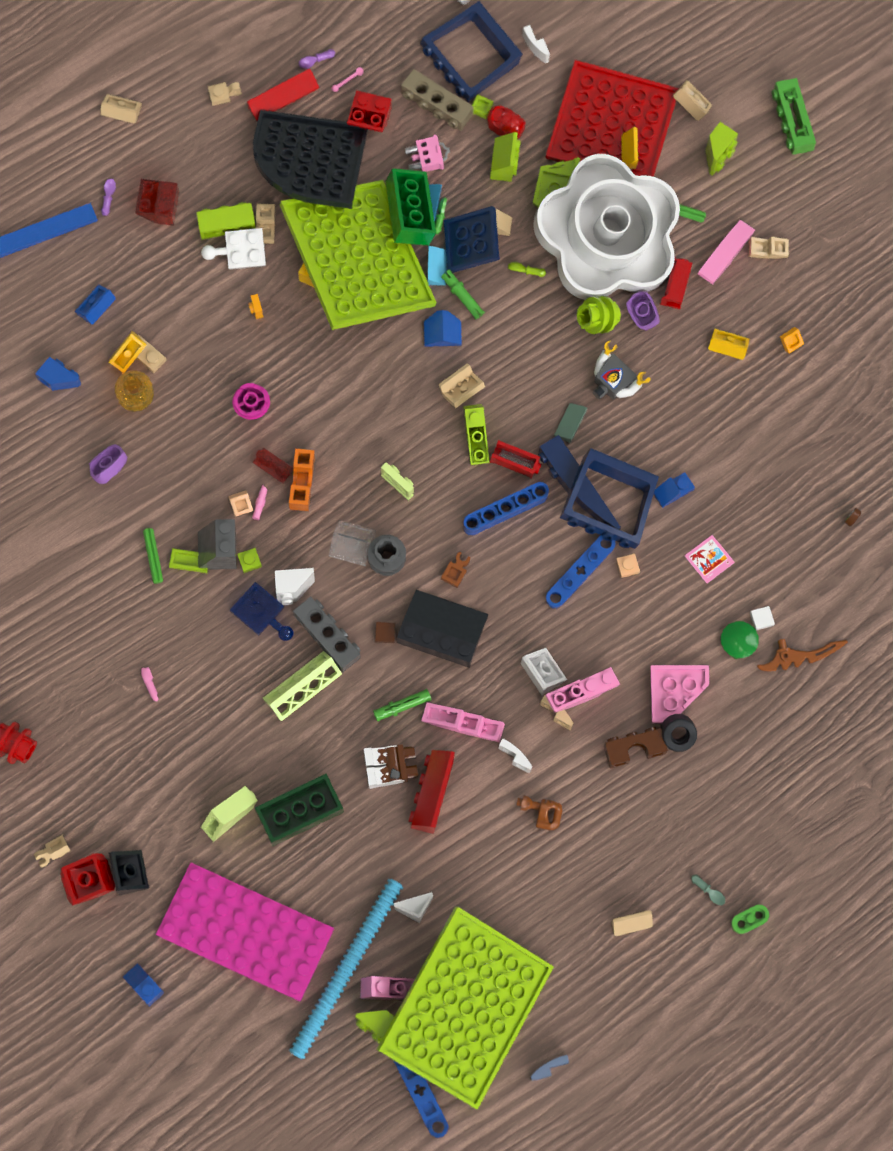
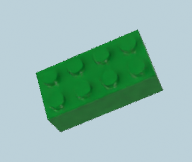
M392 168L385 184L394 243L429 246L436 235L427 172Z

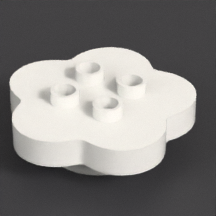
M595 154L583 159L576 166L566 187L557 189L544 198L534 217V232L542 247L557 258L559 278L563 286L572 295L586 300L589 297L609 296L617 289L634 293L639 291L649 292L659 287L673 268L675 256L669 235L678 221L680 205L674 190L663 180L652 176H636L620 159L607 154Z

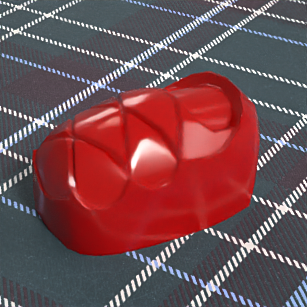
M496 105L487 114L489 129L500 136L516 132L518 133L517 139H519L525 130V120L509 108Z

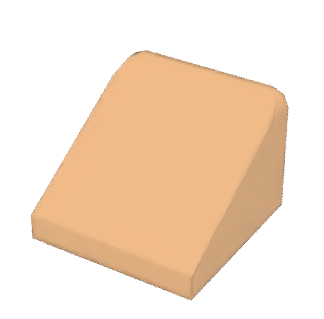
M247 491L228 496L235 517L253 511Z

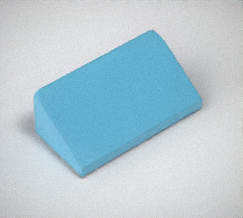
M429 246L428 284L446 286V282L441 278L444 273L446 274L447 269L446 250Z

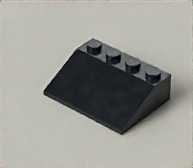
M416 590L398 633L397 643L470 668L489 614Z

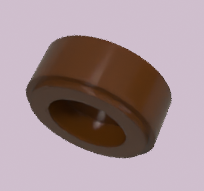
M855 508L844 523L852 526L861 515V511Z

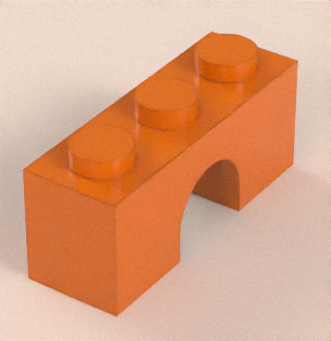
M295 448L293 482L289 497L290 510L309 511L315 462L314 450Z

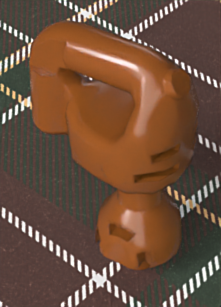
M523 795V799L518 798L517 806H521L520 810H539L536 823L537 828L555 830L559 827L563 812L560 803L547 799H542L541 803L535 802L526 795ZM553 808L555 811L551 823L548 820V813Z

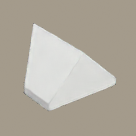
M431 892L394 903V909L420 923L433 899V894Z

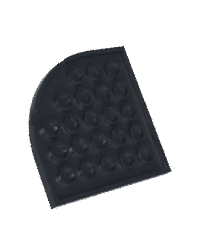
M260 110L253 140L254 160L265 180L283 194L306 203L352 209L368 129L348 125L345 121Z

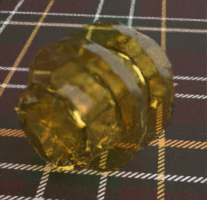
M128 371L122 374L115 384L117 400L124 409L132 412L141 411L152 403L154 397L152 382L143 372ZM138 389L137 393L131 394V390Z

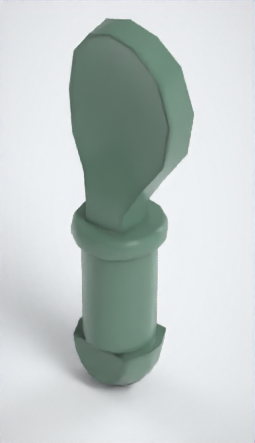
M691 876L692 883H695L704 893L708 892L713 903L717 905L725 904V896L720 891L710 889L711 885L704 882L700 876Z

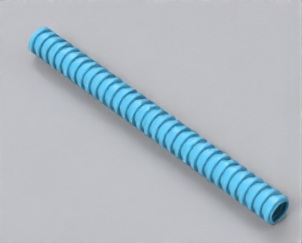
M393 879L387 880L388 884L384 885L385 889L381 890V895H378L379 899L375 901L376 905L371 907L373 910L369 911V917L366 916V922L362 923L363 927L359 928L360 932L356 933V938H353V944L349 945L351 948L346 950L347 954H344V960L340 961L341 965H338V970L334 971V977L331 976V982L327 983L328 987H325V992L321 993L322 997L318 999L319 1003L315 1004V1010L312 1009V1015L308 1016L309 1020H306V1025L302 1026V1032L299 1031V1037L295 1038L297 1041L292 1043L293 1047L289 1051L298 1058L305 1059L304 1055L305 1053L308 1054V1048H311V1043L315 1042L314 1038L318 1036L317 1032L322 1030L320 1027L324 1026V1020L328 1019L327 1015H330V1010L334 1009V1003L337 1004V998L341 997L339 994L344 992L343 988L347 986L346 982L350 981L349 977L353 976V971H356V965L360 964L359 960H362V955L366 954L365 950L369 948L368 944L372 943L371 939L375 938V933H378V927L382 926L381 922H384V917L388 916L387 912L391 910L390 906L394 905L393 901L397 900L396 896L400 895V890H403V886Z

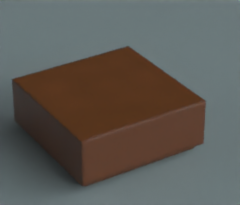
M376 622L375 642L395 643L396 623Z

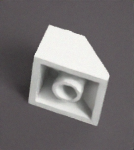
M314 568L275 571L278 603L291 605L293 602H297L315 582Z

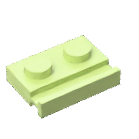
M386 462L381 467V476L409 501L414 496V484L407 477L403 478L399 474L400 471L394 465L390 466Z

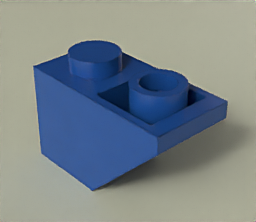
M49 357L35 373L37 379L52 391L76 388L81 385L78 373L72 369L70 371L67 370L59 359L54 360Z

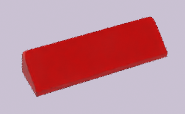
M307 69L248 100L247 107L257 122L260 110L276 112L316 91L320 87L311 69Z

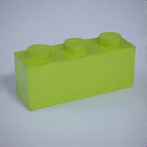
M242 202L236 206L229 207L225 205L218 209H203L200 212H196L201 240L225 236V232L256 229L251 203Z

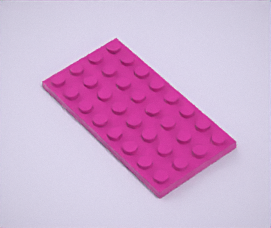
M190 863L156 936L301 1002L333 934L334 928Z

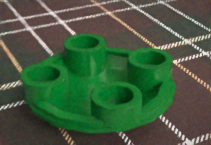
M735 621L728 624L720 636L724 651L734 659L751 656L759 644V636L756 629L743 621Z

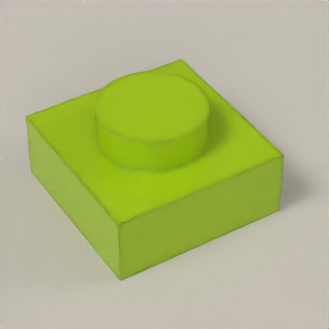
M256 548L237 554L243 573L262 567Z

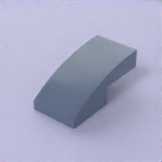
M564 1055L544 1064L534 1072L530 1080L535 1081L551 1077L550 1068L568 1064V1056Z

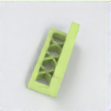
M323 651L263 697V700L274 711L278 719L282 721L337 679L342 673L333 659ZM332 666L335 672L329 677L324 676L325 670ZM313 679H319L318 685L315 688H309L310 682ZM303 691L301 699L293 700L295 693ZM282 703H288L287 709L280 714L277 707Z

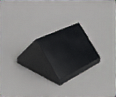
M142 850L109 852L115 888L119 896L149 889Z

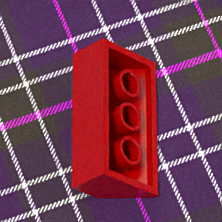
M432 750L431 755H426L424 766H427L426 773L421 774L419 785H422L420 792H416L414 803L417 804L416 810H411L408 821L412 823V829L434 834L452 770L455 752Z

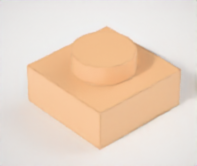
M635 554L616 558L621 578L640 573Z

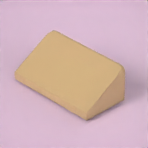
M688 80L673 95L697 121L703 118L712 106Z
M107 94L101 103V115L135 123L142 103Z
M648 910L613 919L611 925L614 935L619 936L651 928L653 926L652 912Z

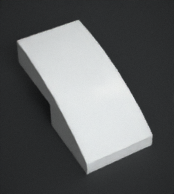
M530 25L523 27L522 36L529 49L541 61L548 63L550 53L544 39L536 41Z
M502 739L498 749L515 757L512 765L530 774L532 765L526 756L513 744Z

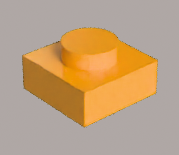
M258 294L251 295V302L248 303L251 314L255 313L256 319L263 318Z
M796 327L780 336L785 352L789 354L804 344L799 329Z

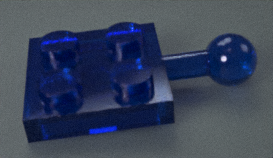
M256 582L230 609L233 615L258 636L270 624L278 631L281 640L289 641L293 638V629L290 626H283L275 619L284 609V605Z

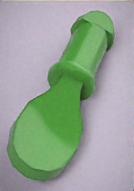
M445 197L441 199L438 205L439 214L436 215L435 222L436 234L441 232L443 220L445 219L444 211L447 202Z

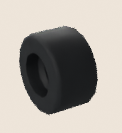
M670 715L661 725L662 738L670 750L675 752L686 751L697 740L696 727L693 721L686 715ZM684 727L686 733L683 737L679 739L672 737L671 734L675 728Z

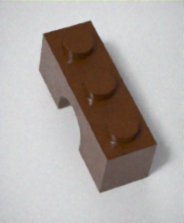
M656 727L644 730L645 733L637 734V732L626 734L625 738L612 737L607 739V742L604 744V750L609 768L629 764L628 750L635 746L641 747L645 751L647 759L666 755L668 749L662 738V728L656 730Z

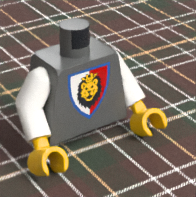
M611 340L605 343V350L602 351L596 361L594 375L596 376L594 382L598 387L593 391V394L599 400L605 394L611 399L633 396L642 387V383L650 382V377L646 378L645 381L642 379L646 372H640L637 376L614 353L610 354V352L617 349V344L614 345L613 349L608 347Z

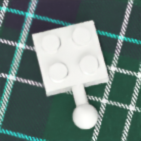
M262 228L225 232L226 247L214 248L211 245H206L201 251L202 257L206 260H212L217 255H227L229 270L266 266Z

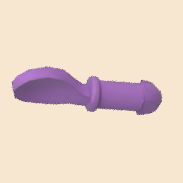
M329 49L328 51L316 54V56L303 57L299 61V66L303 69L310 68L316 61L320 62L332 58L335 55V51Z
M108 179L104 185L106 196L103 197L104 201L101 213L104 216L110 213L112 201L110 196L116 189V183L113 179Z

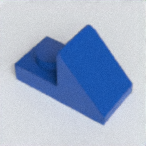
M686 472L674 479L668 478L655 489L654 496L661 507L664 508L695 490V486Z

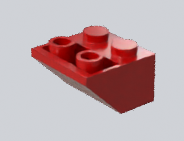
M356 90L347 124L383 133L391 113L392 99Z

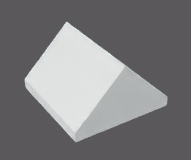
M547 648L522 657L521 665L541 695L546 694L567 680Z

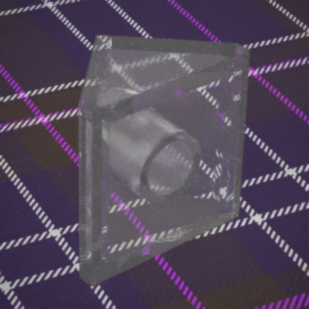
M339 520L333 533L329 556L366 566L370 543L374 540L376 530Z

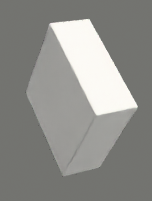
M769 606L750 612L756 630L775 625Z

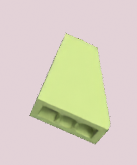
M244 786L212 809L201 828L213 842L216 841L254 808L258 801L255 794Z

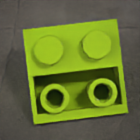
M719 122L709 135L705 150L711 176L716 171H721L725 165L724 161L726 158L730 159L735 153L734 148L738 144L736 141L738 133L722 122Z
M513 132L495 138L490 179L512 182L513 175L516 176L521 141L517 140L518 133Z
M387 1010L357 1013L355 1018L357 1026L365 1033L369 1030L373 1034L372 1038L380 1044L394 1016Z

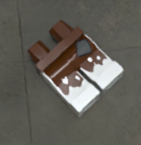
M403 744L381 748H364L370 789L406 783L408 779L418 777L417 765L406 766L405 760L416 758L414 747H403Z

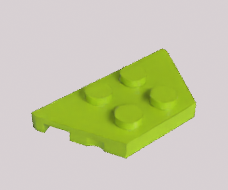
M580 158L558 162L554 165L541 166L533 198V204L537 208H539L541 202L548 194L567 186L570 176L580 163Z

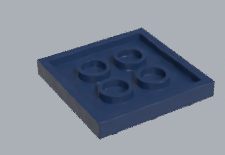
M490 206L444 220L447 271L451 270L452 273L500 260L496 208Z

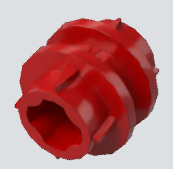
M2 722L0 724V758L8 754L7 762L11 765L17 760L26 763L37 746V741L30 738L32 731L26 728L19 732V723L13 722L8 726Z

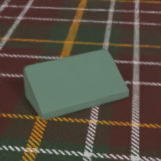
M570 403L554 436L559 435L562 440L571 444L587 412V407Z

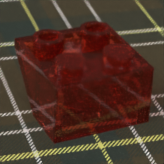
M141 179L135 214L155 224L174 226L179 198L178 183Z

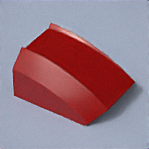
M94 853L61 868V880L67 899L72 906L108 894L115 889L108 860L102 853Z

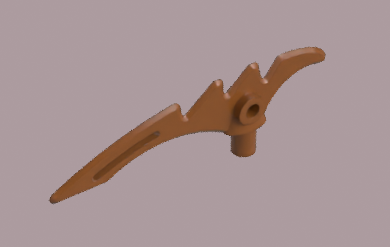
M785 639L778 640L779 649L776 650L773 660L767 664H759L757 667L762 671H776L780 664L783 670H787L791 663L794 662V666L798 668L806 658L809 663L821 660L839 650L848 641L829 642L824 647L813 651H798L787 648ZM835 645V647L832 648L831 650H829V651H827V652H825V653H823V654H820V655H818V656L815 655V654L820 653V652H822V651L828 649L829 647Z

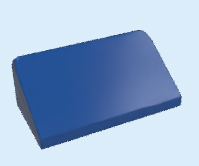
M98 284L75 310V313L93 325L115 301L116 297L109 289Z

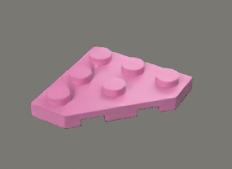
M709 665L650 666L652 724H662L668 716L681 714L709 686Z

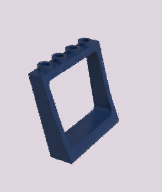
M480 1L424 36L420 43L423 47V53L434 60L435 68L443 71L445 80L448 83H452L455 86L456 94L459 97L463 96L467 102L517 66L523 54ZM468 21H472L505 61L474 87H469L433 43Z
M590 448L582 458L560 518L568 521L567 524L569 526L583 527L585 532L589 534L597 533L602 535V539L606 541L615 540L619 542V545L623 548L631 547L636 549L641 541L659 476ZM588 468L643 492L633 535L573 511L574 501Z

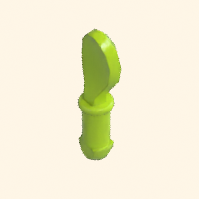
M519 262L508 264L509 270L539 277L546 275V271L543 268L525 267Z

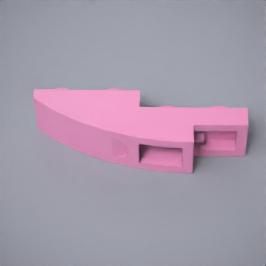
M610 667L581 681L577 680L550 692L545 696L555 713L592 700L602 693L618 687L620 683Z

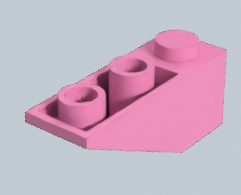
M377 976L361 978V999L404 1000L415 979Z

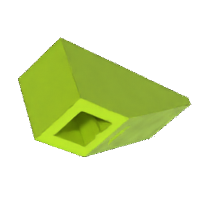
M482 404L463 406L471 465L490 463L484 407Z

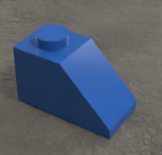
M138 963L123 976L149 1007L164 994L163 990Z

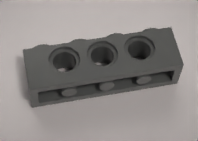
M309 597L293 610V615L323 651L333 659L343 673L361 658L359 653L361 650L356 643H350L347 639L349 636L343 628L338 629L335 625L336 621L331 614H325L322 610L324 608L317 599L314 601L312 597ZM317 615L321 617V620L318 623H314L311 621V618ZM326 630H331L334 633L331 637L323 635ZM339 644H343L346 646V649L342 652H339L335 649V647Z

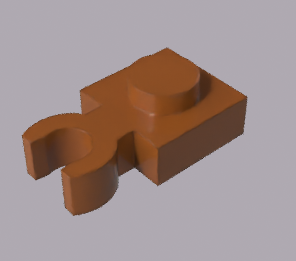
M458 552L456 555V563L450 561L441 576V580L456 588L459 587L467 573V570L463 567L470 563L469 556L466 561L460 560L461 552Z

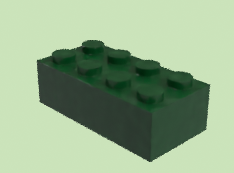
M327 774L255 807L272 846L344 813L343 806Z

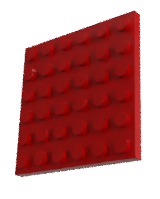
M575 60L545 158L557 162L574 160V158H580L581 162L591 155L607 154L622 161V135L633 127H637L638 162L637 167L630 170L636 176L654 177L676 104V99L673 95L679 88Z

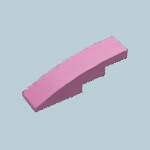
M740 220L698 272V275L713 284L742 250L744 244L755 232V229Z
M426 703L421 720L444 729L495 742H500L505 725L501 721L487 719L481 715L466 713L460 709Z

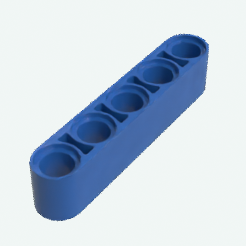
M537 482L468 514L463 522L464 532L468 535H476L544 503L548 498V486L543 482ZM542 490L545 494L538 496L535 491ZM526 498L528 502L526 504L519 503L518 499ZM506 505L509 506L511 510L509 512L502 511L501 507ZM489 513L492 514L494 518L491 520L485 519L484 515ZM473 521L477 526L470 528L467 526V523Z

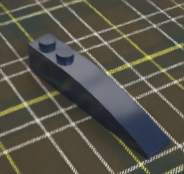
M557 435L539 447L538 456L543 464L546 463L548 465L551 477L553 479L556 478L569 494L579 469V464L560 436ZM585 475L575 502L595 520L620 530L621 526Z

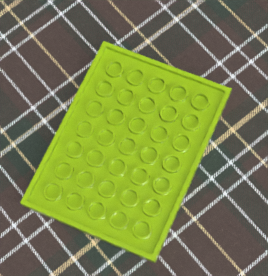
M383 180L357 185L352 209L306 203L294 198L280 202L281 210L332 330L426 309L436 305L437 302L412 245L394 243L387 191Z
M455 906L376 1050L478 1110L554 966Z

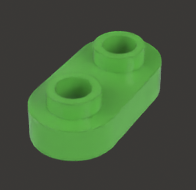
M755 905L737 914L731 921V927L735 933L745 934L765 924L769 919V911L763 905ZM756 912L761 913V919L755 917ZM738 921H742L744 923L743 928H740L738 926Z

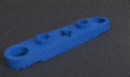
M600 535L548 591L546 595L547 605L556 609L560 608L614 550L615 540L610 541L611 547L603 548L600 542L604 539ZM583 567L585 574L578 575L576 568L581 569ZM556 593L560 595L561 601L553 603L550 600V596Z
M394 1061L429 1133L436 1138L445 1136L448 1131V1123L426 1079ZM416 1085L425 1087L423 1096L414 1093ZM440 1121L444 1124V1130L441 1133L433 1131L432 1125L434 1122Z

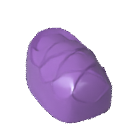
M639 291L633 294L626 304L635 324L642 330H648L658 325L660 322L659 314L652 297L646 291Z
M117 444L107 447L89 463L91 477L99 484H106L124 467L127 462V455Z

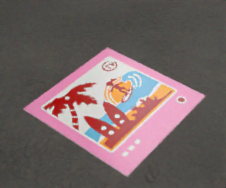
M713 535L685 555L686 559L706 583H709L735 563Z

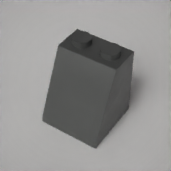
M235 519L214 520L198 531L199 568H207L208 570L237 569Z

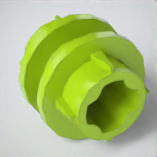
M607 296L589 297L577 309L578 324L581 326V329H585L590 334L609 333L621 321L619 306Z

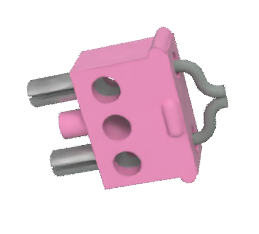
M437 135L417 140L416 146L405 148L406 154L419 153L412 155L413 161L420 160V162L409 164V170L422 168L425 172L437 169L443 170V161L447 159V154L450 152L449 147L438 141ZM439 145H442L447 150L444 158H442Z

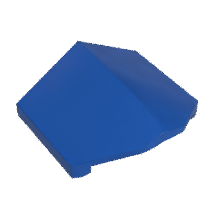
M436 311L424 321V346H462L461 320L449 311Z

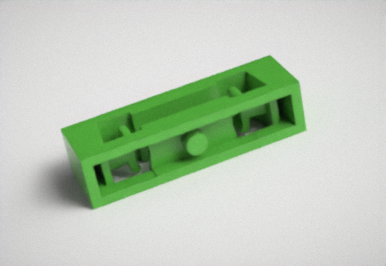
M797 78L776 82L772 90V97L778 105L777 114L782 119V131L787 135V148L791 149L792 155L813 151L816 140ZM792 100L794 101L793 109L799 126L797 133H795L796 126L789 106Z

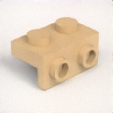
M469 364L464 365L439 384L443 397L455 408L485 387L484 382L472 372Z

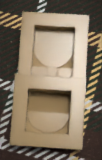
M257 204L256 229L262 228L264 244H274L275 204Z
M751 237L749 239V257L787 258L789 257V239Z
M544 695L540 705L554 713ZM565 710L555 712L554 722L571 730L573 721Z

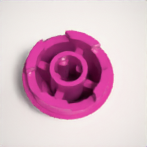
M247 383L235 392L232 404L235 412L240 417L253 420L262 417L268 411L270 397L268 392L260 385Z

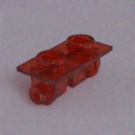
M265 448L257 451L255 455L257 457L252 462L281 483H284L293 472V467Z

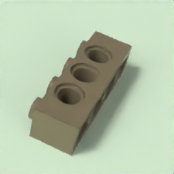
M415 69L412 70L401 85V93L407 100H413L421 109H427L432 112L437 119H443L453 129L457 128L462 131L473 116L474 106ZM423 90L425 93L420 94L418 91ZM433 100H439L440 102L434 103ZM453 109L455 112L450 113L447 110Z

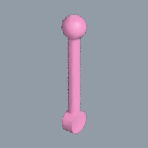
M360 67L357 68L354 74L340 82L338 85H333L332 90L334 92H337L339 88L346 84L348 81H350L357 75L361 76L363 74V69Z

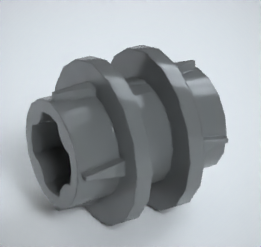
M381 535L375 538L370 543L368 549V562L371 569L383 576H392L398 573L406 562V548L403 542L392 535ZM389 551L392 553L393 556L390 559H383L381 556L384 552Z

